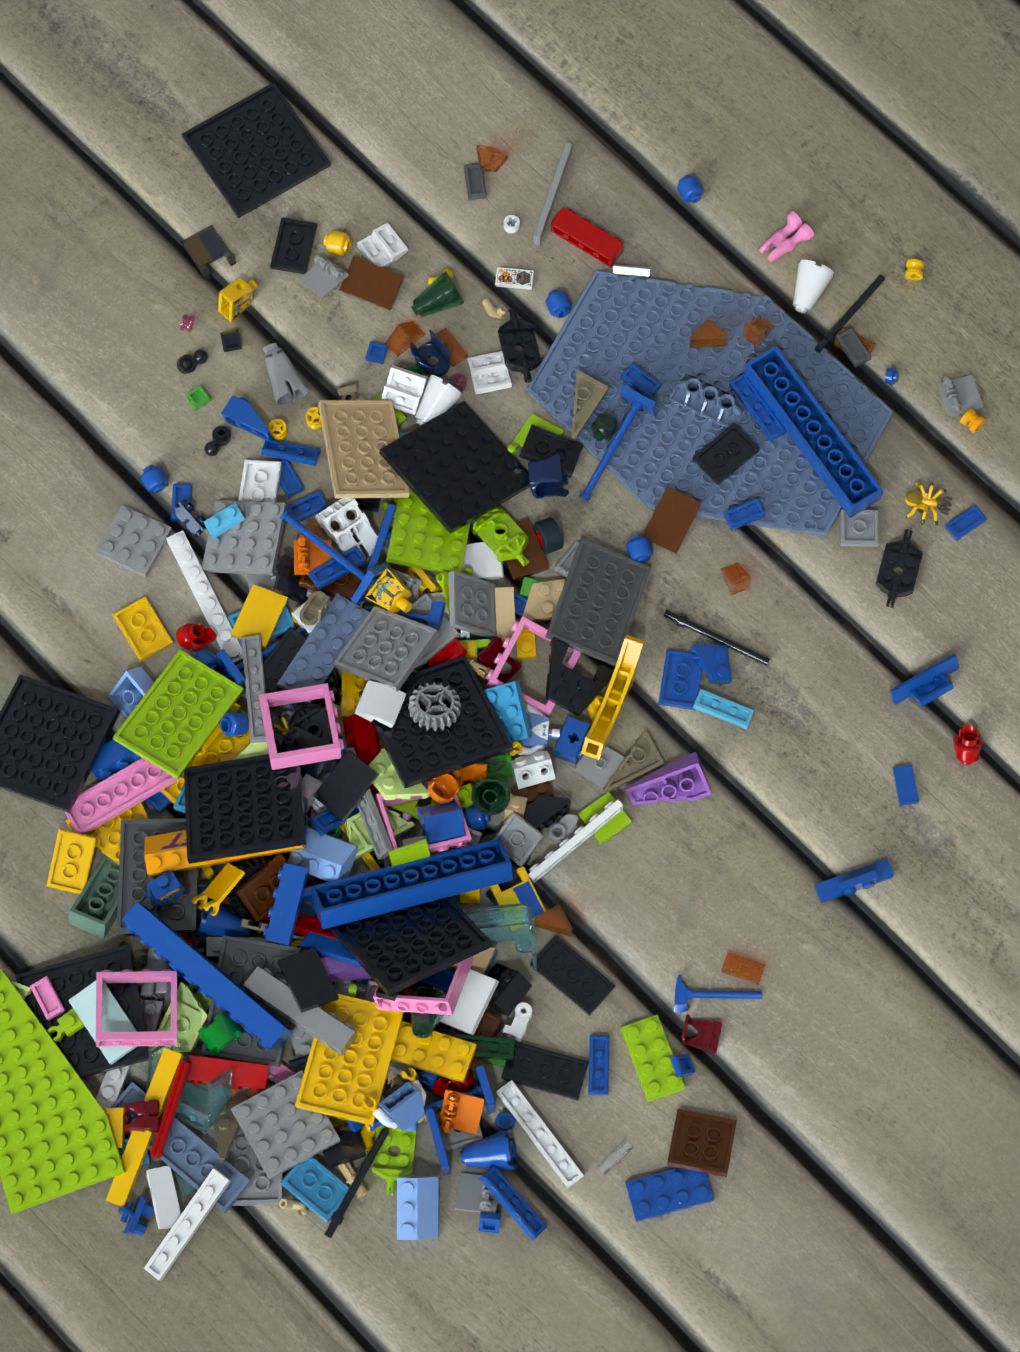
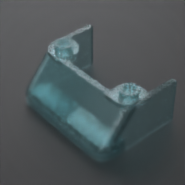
M520 903L461 909L491 942L514 940L517 951L531 953L533 970H537L535 937L530 906Z
M158 1046L150 1051L146 1093L163 1049L166 1048L173 1051V1046ZM228 1070L209 1082L208 1090L198 1084H192L190 1080L186 1079L174 1117L200 1131H206L211 1128L230 1099L233 1071Z

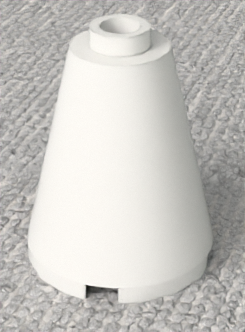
M800 260L793 306L796 307V311L800 313L811 311L833 278L834 271L827 266L821 265L820 267L815 265L816 262Z
M431 375L415 415L416 423L422 426L445 413L460 399L462 393L451 384L443 382V379Z

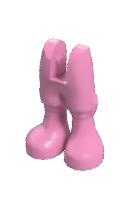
M791 211L787 215V225L783 229L774 232L763 243L759 251L762 254H766L775 246L776 249L767 258L770 262H773L787 252L792 251L796 244L801 241L812 239L814 232L807 224L804 223L802 225L798 214ZM796 230H798V231L796 232V234H794L791 238H788V239H787V237H788L790 234H792L793 232H795Z

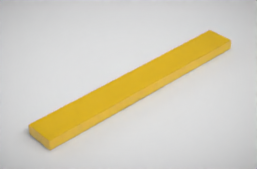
M166 1048L163 1049L144 1099L145 1102L156 1099L159 1101V1119L169 1096L179 1062L184 1057V1055ZM131 1132L122 1156L126 1173L114 1177L106 1201L124 1208L126 1207L154 1132Z

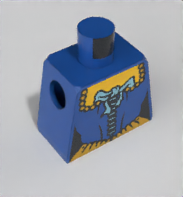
M172 870L147 884V897L156 912L189 894L180 877Z

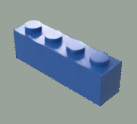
M111 740L103 745L91 770L96 778L101 781L142 757L118 742Z
M287 863L280 867L278 872L279 886H275L273 898H275L274 906H270L268 917L271 918L270 923L265 926L263 933L267 942L291 946L308 879V868Z

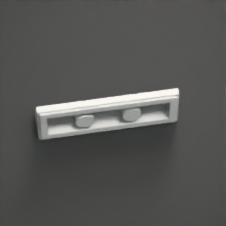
M163 1166L146 1170L158 1229L172 1228L180 1217L181 1211L171 1167Z

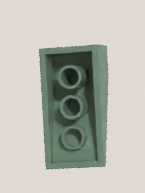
M106 855L103 856L69 912L70 925L105 939L117 918L119 865Z

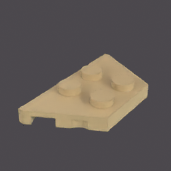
M566 579L533 583L523 617L532 622L551 620Z

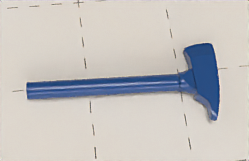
M441 601L432 602L431 612L427 614L405 613L399 610L397 615L411 620L424 621L429 624V627L439 631L445 603ZM364 605L363 609L370 612L374 606Z
M678 975L675 988L674 1012H687L688 999H762V991L691 990L686 988V985L681 982V975Z

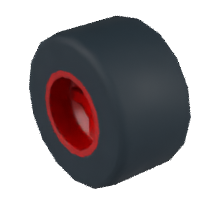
M552 517L534 523V532L543 553L549 554L563 548V538L560 529Z

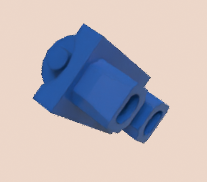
M137 1198L132 1211L133 1204L127 1202L125 1208L119 1207L118 1212L123 1214L120 1221L126 1223L129 1217L123 1233L128 1235H144L147 1225L138 1220L140 1215L150 1218L154 1210L152 1205L146 1203L147 1199Z

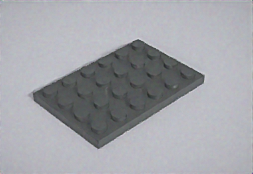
M582 538L545 637L548 639L556 638L569 645L572 649L616 666L651 567Z
M186 818L121 820L117 912L118 934H132L124 928L126 924L122 919L136 902L148 907L177 933L197 932L198 901L196 904H193L192 899L198 895L199 868L175 872L182 880L189 894L162 910L156 912L147 897V884L161 875H147L144 856L145 837L186 830Z
M223 935L217 967L243 989L244 983L257 966L261 969L265 967L274 974L273 977L277 980L280 978L285 980L277 964L278 960L301 952V948ZM213 998L211 999L207 1019L208 1026L215 1022L214 1018L218 1014L224 1012L227 1015L230 1013L229 1011L225 1012L219 1009L213 1003L215 1001ZM255 998L260 1004H262L266 1009H268L280 1021H282L286 1026H288V1019H286L285 1017L271 1009L269 1006ZM242 1023V1025L239 1024V1025L241 1026V1028L243 1029L245 1025H244L243 1023ZM244 1030V1034L229 1043L225 1049L216 1055L223 1058L280 1067L284 1045L279 1051L267 1049L258 1042L260 1039L258 1036H251ZM203 1044L201 1054L212 1055Z

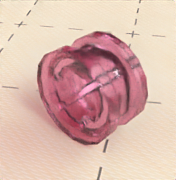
M184 314L180 330L184 331L186 329L187 332H191L194 317H188Z
M460 373L454 374L450 378V384L462 392L467 386L466 377ZM461 380L462 385L458 384L456 386L455 381L458 382Z

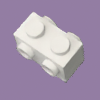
M537 751L532 755L520 756L510 761L514 781L518 789L556 779L552 761L547 751Z

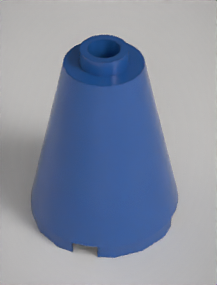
M220 905L219 911L215 916L210 915L213 907H210L208 911L203 909L195 935L199 938L223 937V935L250 937L252 929L241 927L243 918Z
M506 1129L464 1146L463 1151H460L462 1163H465L467 1167L491 1168L495 1165L498 1169H516L517 1165H513L514 1161H517L516 1144L514 1138L509 1136V1133H512V1131Z

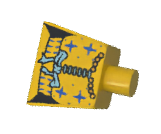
M238 278L219 292L218 312L230 322L234 321L252 303L253 291L258 288L256 282L250 279L246 283L241 278Z
M388 568L385 569L365 595V598L395 614L400 609L407 613L413 606L408 601L412 594L411 591Z

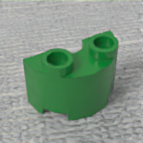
M224 1012L218 1014L214 1018L215 1022L210 1026L207 1024L198 1031L200 1040L213 1057L225 1049L229 1043L245 1033L241 1026L228 1016L229 1014L225 1015Z

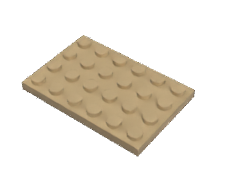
M320 400L318 406L334 497L408 498L410 494L408 485L379 454L381 448L399 439L393 401Z

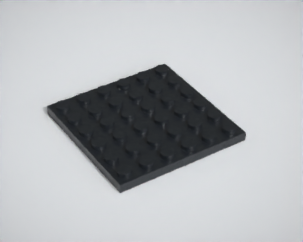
M274 82L181 134L183 140L237 218L246 215L331 166L329 159Z
M465 401L386 445L379 452L450 534L530 487L529 472L511 452L507 451L503 443Z
M466 655L410 674L399 689L406 693V696L392 728L375 719L372 721L404 789L512 751L513 747ZM434 681L436 685H440L442 682L444 684L443 687L450 685V690L456 691V695H459L461 703L460 715L457 717V721L455 723L452 722L450 728L445 726L444 730L440 727L436 731L433 728L427 731L426 726L420 728L419 722L414 723L413 717H410L408 709L409 698L412 696L413 691L418 690L419 685L425 687L426 682L429 685H432ZM363 691L359 692V698H361ZM444 701L443 703L446 704V707L450 708L448 703ZM420 704V708L425 712L426 709H424L423 705Z
M19 674L0 711V788L70 813L120 714V710Z
M269 754L187 767L184 771L187 860L189 864L306 845L301 765L272 770Z
M450 897L328 928L387 996L492 947L491 940Z
M127 944L20 973L15 976L17 983L30 987V985L45 976L49 977L66 1011L48 1021L32 991L24 999L45 1029L48 1030L52 1026L60 1025L57 1019L73 1009L68 1000L96 981V972H101L102 970L121 972L126 969L135 972L131 948ZM106 983L138 1032L147 1031L138 983ZM85 1026L70 1037L65 1033L62 1040L56 1043L81 1078L152 1059L150 1046H137L111 1065L100 1048L96 1047V1042ZM55 1031L54 1033L50 1034L52 1039L56 1037L58 1033L57 1031Z

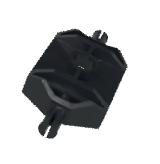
M511 308L508 310L510 320L498 329L505 366L511 371L523 374L525 383H529L532 381L530 371L535 370L543 361V358L540 359L535 338V324L519 319L516 309ZM514 346L522 347L523 351H517Z
M908 529L905 530L902 540L886 543L876 581L877 587L888 595L886 606L889 607L890 601H892L890 608H894L897 597L913 594L923 552L910 541L913 531L910 530L907 537ZM900 567L904 573L897 575L894 573V569Z
M297 702V704L291 703L295 708V712L287 724L290 730L296 726H302V729L309 732L312 727H318L319 733L316 736L333 743L328 716L320 704L303 706L300 702Z
M302 726L294 727L286 735L273 731L274 739L280 742V752L333 744L302 729ZM338 759L301 765V770L316 779H322L338 765Z

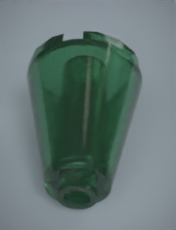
M445 271L412 301L414 305L411 308L416 316L420 314L421 317L460 306L464 302L448 273Z
M496 773L480 779L474 785L471 799L475 808L477 807L481 813L491 816L500 814L507 808L510 802L508 779L504 774Z
M426 986L416 988L410 995L446 998V995L436 987H433V989L426 988ZM410 1012L413 1034L418 1038H428L444 1014Z

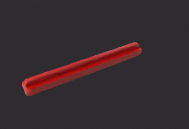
M180 1060L159 1123V1132L156 1133L150 1151L152 1157L161 1158L191 1067V1063L188 1061Z

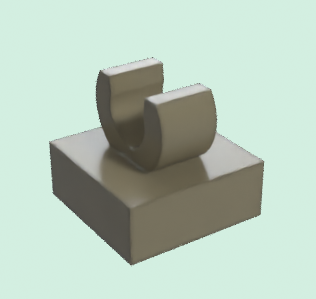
M355 383L336 387L338 395L342 396V400H345L347 395H351L352 400H356L354 392H357Z

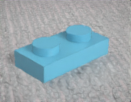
M235 502L203 523L211 537L215 539L244 521L245 517Z

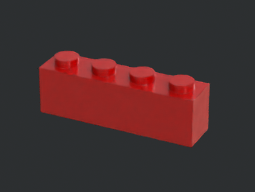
M562 207L551 222L552 233L612 268L623 253L624 243L618 237H612L603 228H597L588 219L579 217L571 209Z
M353 714L343 719L347 749L354 747L356 755L369 765L379 754L375 728L372 722L357 714ZM372 784L370 787L371 793H378L379 791L374 786V784Z
M196 1054L188 1056V1062L191 1063L187 1079H190L192 1084H202V1081L210 1082V1086L222 1087V1084H228L231 1089L242 1090V1086L250 1087V1091L262 1092V1089L267 1088L270 1065Z

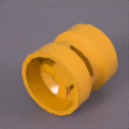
M970 408L962 416L960 422L964 426L967 425L970 431L975 434L984 425L986 419L983 416H978L976 411Z

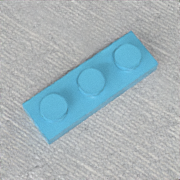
M700 689L693 706L696 710L746 730L754 712L750 708Z

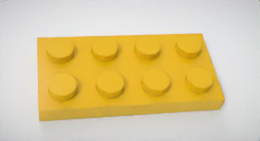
M402 1021L391 1061L464 1083L477 1044Z

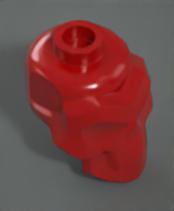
M186 623L178 628L176 639L181 647L197 651L216 639V633L210 627H205L202 624Z
M965 724L959 729V735L954 737L953 742L956 758L962 764L970 765L979 760L981 746L984 743L982 738L979 737L978 729L972 724Z
M468 1071L464 1083L441 1076L435 1082L433 1091L441 1097H444L446 1089L460 1093L467 1092L474 1084L473 1075Z

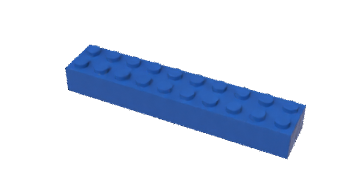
M777 346L746 363L744 368L745 375L849 518L881 500L883 489Z
M500 838L397 866H389L311 886L312 903L322 929H327L512 881V864Z
M136 902L123 917L122 921L126 924L124 928L136 936L140 935L139 940L144 945L149 946L151 949L155 948L154 953L165 961L169 960L170 963L168 965L176 972L184 973L185 976L183 978L196 987L199 986L198 991L205 997L215 999L213 1003L219 1009L225 1012L229 1011L228 1016L236 1023L241 1025L243 1023L245 1025L243 1029L251 1036H258L260 1038L258 1042L265 1048L279 1051L293 1034V1031L148 907Z

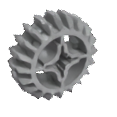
M435 681L432 685L426 682L425 687L419 685L418 690L413 691L412 696L409 698L408 709L410 717H413L414 723L419 722L420 728L426 726L427 731L430 728L436 731L440 727L444 730L445 726L450 728L452 722L455 723L457 721V717L460 715L461 703L459 695H456V691L450 690V685L443 687L444 684L442 682L440 685H436ZM446 701L450 708H447L443 702ZM420 704L423 705L424 709H426L425 712L420 708Z

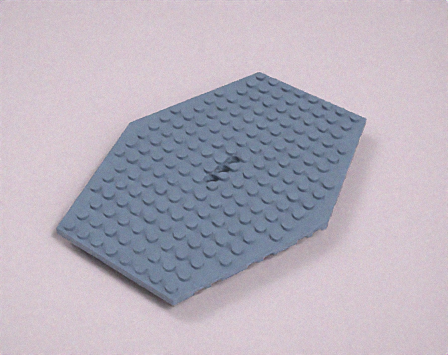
M595 270L533 376L532 381L526 388V392L571 434L577 371L579 370L608 386L609 391L576 439L600 462L632 407L630 403L623 400L619 391L623 385L636 391L621 379L623 372L634 363L661 384V388L651 398V400L656 402L659 412L655 417L642 409L638 410L607 464L606 469L648 509L656 510L667 487L701 503L695 517L726 521L723 512L758 498L766 515L747 525L826 537L842 509L841 505L787 432L770 443L731 389L729 382L744 374L746 363L777 346L864 465H866L892 417L893 411L878 397L869 392L865 385L856 380L855 376L836 358L831 357L825 348L820 353H817L814 349L817 343L813 340V337L796 321L791 320L785 314V311L778 308L768 296L750 295L751 293L739 294L733 293L730 290L710 287L699 288L693 287L690 284H687V286L675 284V282L650 278L645 280L630 275L629 277L618 276V274ZM727 404V405H730L731 407L725 408V407H723V406H725V405ZM600 414L606 415L604 418H608L610 422L615 421L617 427L613 428V425L606 426L608 424L606 422L607 419L605 421L602 420V423H600L601 419L598 416ZM595 422L597 427L599 425V428L602 426V429L605 428V430H608L607 432L610 431L612 433L611 436H605L599 430L592 428V424ZM735 423L760 448V451L720 485H717L693 461V457Z

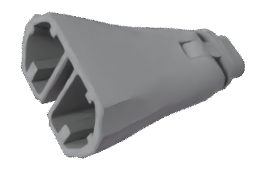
M277 343L265 346L263 348L265 364L276 405H284L305 397L310 389L296 371L285 352L278 347Z
M149 948L146 969L153 971L171 969L174 971L168 965L170 963L169 960H162L154 953L155 948ZM171 982L142 983L140 998L153 1001L171 1000Z

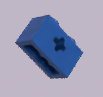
M568 716L554 749V757L576 765L577 760H581L583 756L581 751L589 732L590 724ZM573 739H577V741H575L574 744L570 743V741H573Z

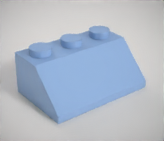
M142 667L127 670L108 697L127 719L154 682Z
M307 827L305 829L306 849L290 852L288 863L308 868L310 875L328 882L349 877L358 846L327 834L320 836L316 830Z
M398 1176L397 1240L438 1238L439 1176Z

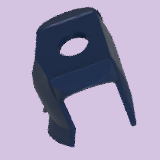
M430 329L431 341L420 346L418 349L411 342L410 349L419 368L430 376L441 377L450 369L452 355ZM431 356L438 359L437 364L430 365L427 362L428 358Z
M559 454L528 463L529 484L535 499L549 496L566 497L569 494V490L564 489L562 486L568 484V479L562 475Z

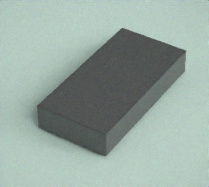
M482 163L464 165L468 200L486 198Z
M852 328L836 336V341L855 368L871 360V355Z

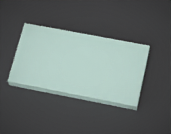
M94 981L68 1001L96 1042V981ZM103 983L102 1032H138L107 984ZM137 1046L99 1048L109 1064L112 1065Z

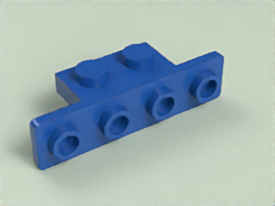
M953 654L891 689L890 693L893 703L896 705L912 696L922 707L954 689L953 683L946 676L959 669L957 656Z
M885 859L815 884V890L820 902L824 903L844 895H852L857 890L863 888L869 889L877 883L893 878L894 874L888 860Z

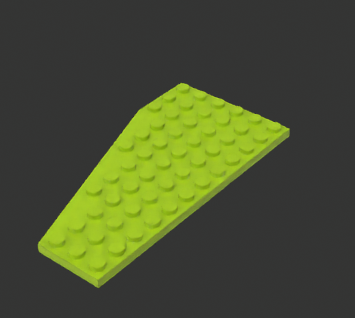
M0 968V1177L11 1214H16L126 1173L108 1114L103 1110L72 1064L53 1041L51 1035L27 1005L4 970Z

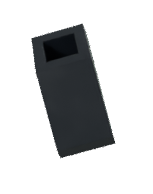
M540 796L526 807L525 820L539 831L543 828L547 829L555 822L557 817H563L570 811L571 801L569 798Z

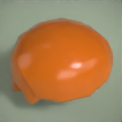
M445 774L431 779L428 785V792L434 801L440 804L450 803L459 792V785L452 775Z

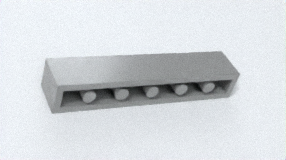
M257 966L243 985L245 991L343 1056L356 1039L355 1029L346 1022L344 1024L339 1022L338 1017L332 1012L326 1013L321 1009L322 1006L301 1013L287 982L281 978L277 980L273 977L274 974L265 967L261 969Z

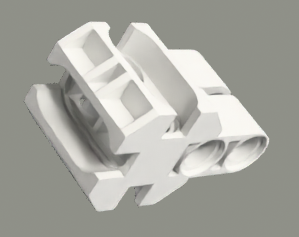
M341 498L315 516L321 528H324L328 534V539L332 540V544L338 549L340 554L356 546L365 558V554L370 558L377 535L371 528L364 512L362 513L358 508V503L354 498ZM347 511H352L355 514L354 520H349L346 517ZM331 521L338 522V530H333L331 528Z

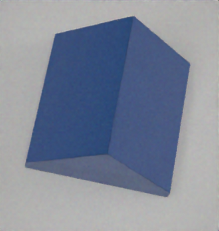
M455 800L450 801V803H437L416 809L427 844L465 836L462 809Z

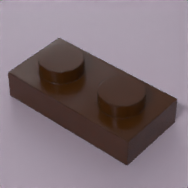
M550 781L518 789L517 786L511 787L513 795L527 798V804H531L540 796L554 797Z

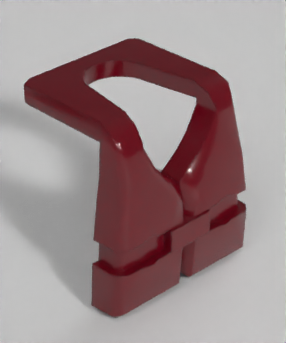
M500 637L494 638L488 644V647H485L477 655L482 665L492 670L496 667L494 660L498 653L502 654L505 649L502 647L503 641ZM508 656L506 662L512 667V671L508 674L499 673L497 679L504 683L522 667L519 662L510 658V656Z
M687 1014L682 1033L683 1044L701 1051L706 1050L709 1053H717L722 1023L692 1020L690 1015ZM688 1025L693 1026L699 1033L698 1036L687 1040L686 1034Z
M157 1099L124 1104L125 1134H128V1131L159 1132V1101ZM128 1109L138 1116L130 1124H128Z

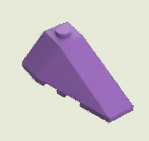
M697 752L680 757L625 788L632 805L656 804L659 801H669L671 803L675 802V800L686 799L687 801H695L712 794Z
M319 955L331 982L371 978L362 967Z

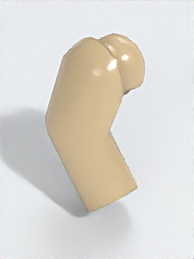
M489 298L482 301L488 316L498 319L506 316V307H494Z
M281 1199L279 1202L281 1209L297 1210L298 1216H305L308 1213L307 1206L301 1201Z

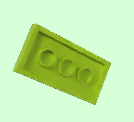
M658 1014L620 1027L648 1103L685 1090L682 1077H677L670 1060L673 1054Z

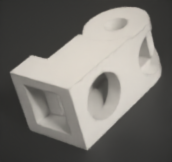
M523 1002L516 1006L514 1020L511 1026L505 1025L503 1037L515 1039L516 1042H522L532 1019V1007L528 1003Z

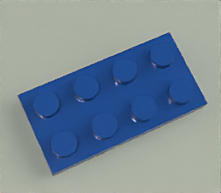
M675 1168L625 1182L636 1222L714 1201L707 1173Z

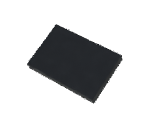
M281 218L270 268L299 274L307 273L318 227L317 223Z
M733 423L693 457V461L717 485H720L758 453L760 448Z
M531 425L519 457L532 462L559 454L562 475L571 478L583 445Z
M348 750L314 797L341 820L345 821L379 776V773L351 750Z
M315 947L278 960L277 964L301 1013L338 1000L339 996Z

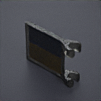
M213 225L181 241L182 246L205 280L211 278L207 265L223 256L230 266L236 264L234 254L229 250Z

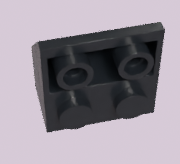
M496 963L490 969L487 976L496 979L499 983L488 1005L495 1011L509 1017L532 985L519 971Z

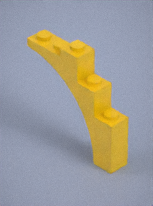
M626 635L609 686L585 738L581 754L598 760L602 756L612 737L616 721L623 710L626 696L633 685L645 641Z

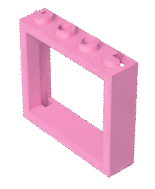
M523 616L519 621L515 620L511 631H513L512 636H507L502 645L505 648L503 653H498L494 660V663L497 664L494 670L490 669L485 678L488 680L486 687L492 688L504 684L497 680V677L523 628L550 642L551 639L545 637L547 629ZM568 647L567 651L571 654L565 666L573 670L581 652ZM522 693L527 704L545 714L546 717L550 715L555 703L547 700L544 705Z
M328 683L259 695L272 770L341 758V749H344L343 739L338 738V734H341L339 722L335 723V718H338L336 706L332 707V702H335L333 690L329 691ZM324 698L333 744L277 753L269 707Z
M430 781L422 783L427 791ZM380 793L376 794L375 803L393 850L398 849L385 807L421 799L422 796H410V799L385 800ZM456 794L453 800H455L456 803L461 807L458 796ZM463 811L465 836L428 845L430 856L470 846L472 838Z
M472 957L453 965L457 966L446 998L398 995L396 1000L392 1001L376 996V991L379 987L377 985L373 995L377 1009L383 1011L453 1015L473 963Z
M126 969L121 972H113L111 970L96 972V1047L177 1046V972L171 969H163L161 971L144 969L137 972ZM171 982V1031L102 1032L103 983Z

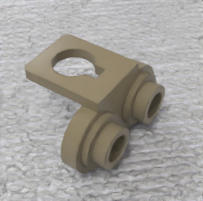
M321 591L313 592L300 611L301 622L305 625H314L317 621L321 622L329 609L330 597Z
M133 934V936L118 938L116 947L122 946L124 942L130 945L134 968H143L147 963L150 947H147L139 940L141 936Z

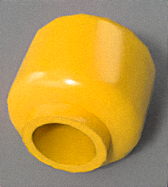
M333 230L329 235L325 236L324 245L328 253L344 256L351 250L352 239H350L347 233Z

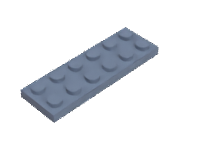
M337 593L321 622L318 621L278 681L277 686L283 690L324 684L335 668L333 662L370 612ZM313 700L303 701V702H305V703H307V704H311V703L313 702Z

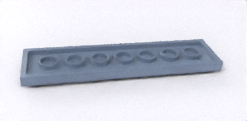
M131 1082L110 1108H124L126 1103L144 1101L146 1093ZM128 1109V1124H130L138 1116ZM174 1117L160 1159L197 1190L213 1168H216L228 1177L231 1182L215 1203L226 1214L252 1182L226 1160L220 1164L219 1154ZM154 1132L148 1149L150 1151L157 1132Z

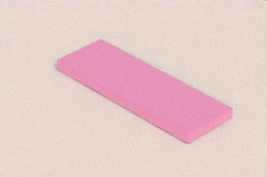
M141 758L79 794L70 813L65 812L75 831L86 835L180 780L181 777L176 779L144 758Z

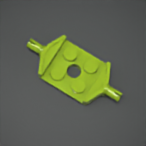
M495 508L483 514L475 521L473 534H477L497 556L498 562L517 559L522 566L529 563V560L523 555V551L529 544V537L503 509ZM502 529L505 530V533L497 534L496 531Z
M383 1125L376 1128L375 1140L382 1128L388 1130L389 1133L373 1161L372 1173L386 1180V1195H394L397 1177L412 1176L417 1130L412 1132L407 1130L401 1131L398 1127L392 1129ZM398 1147L400 1154L396 1157L390 1156V1148Z

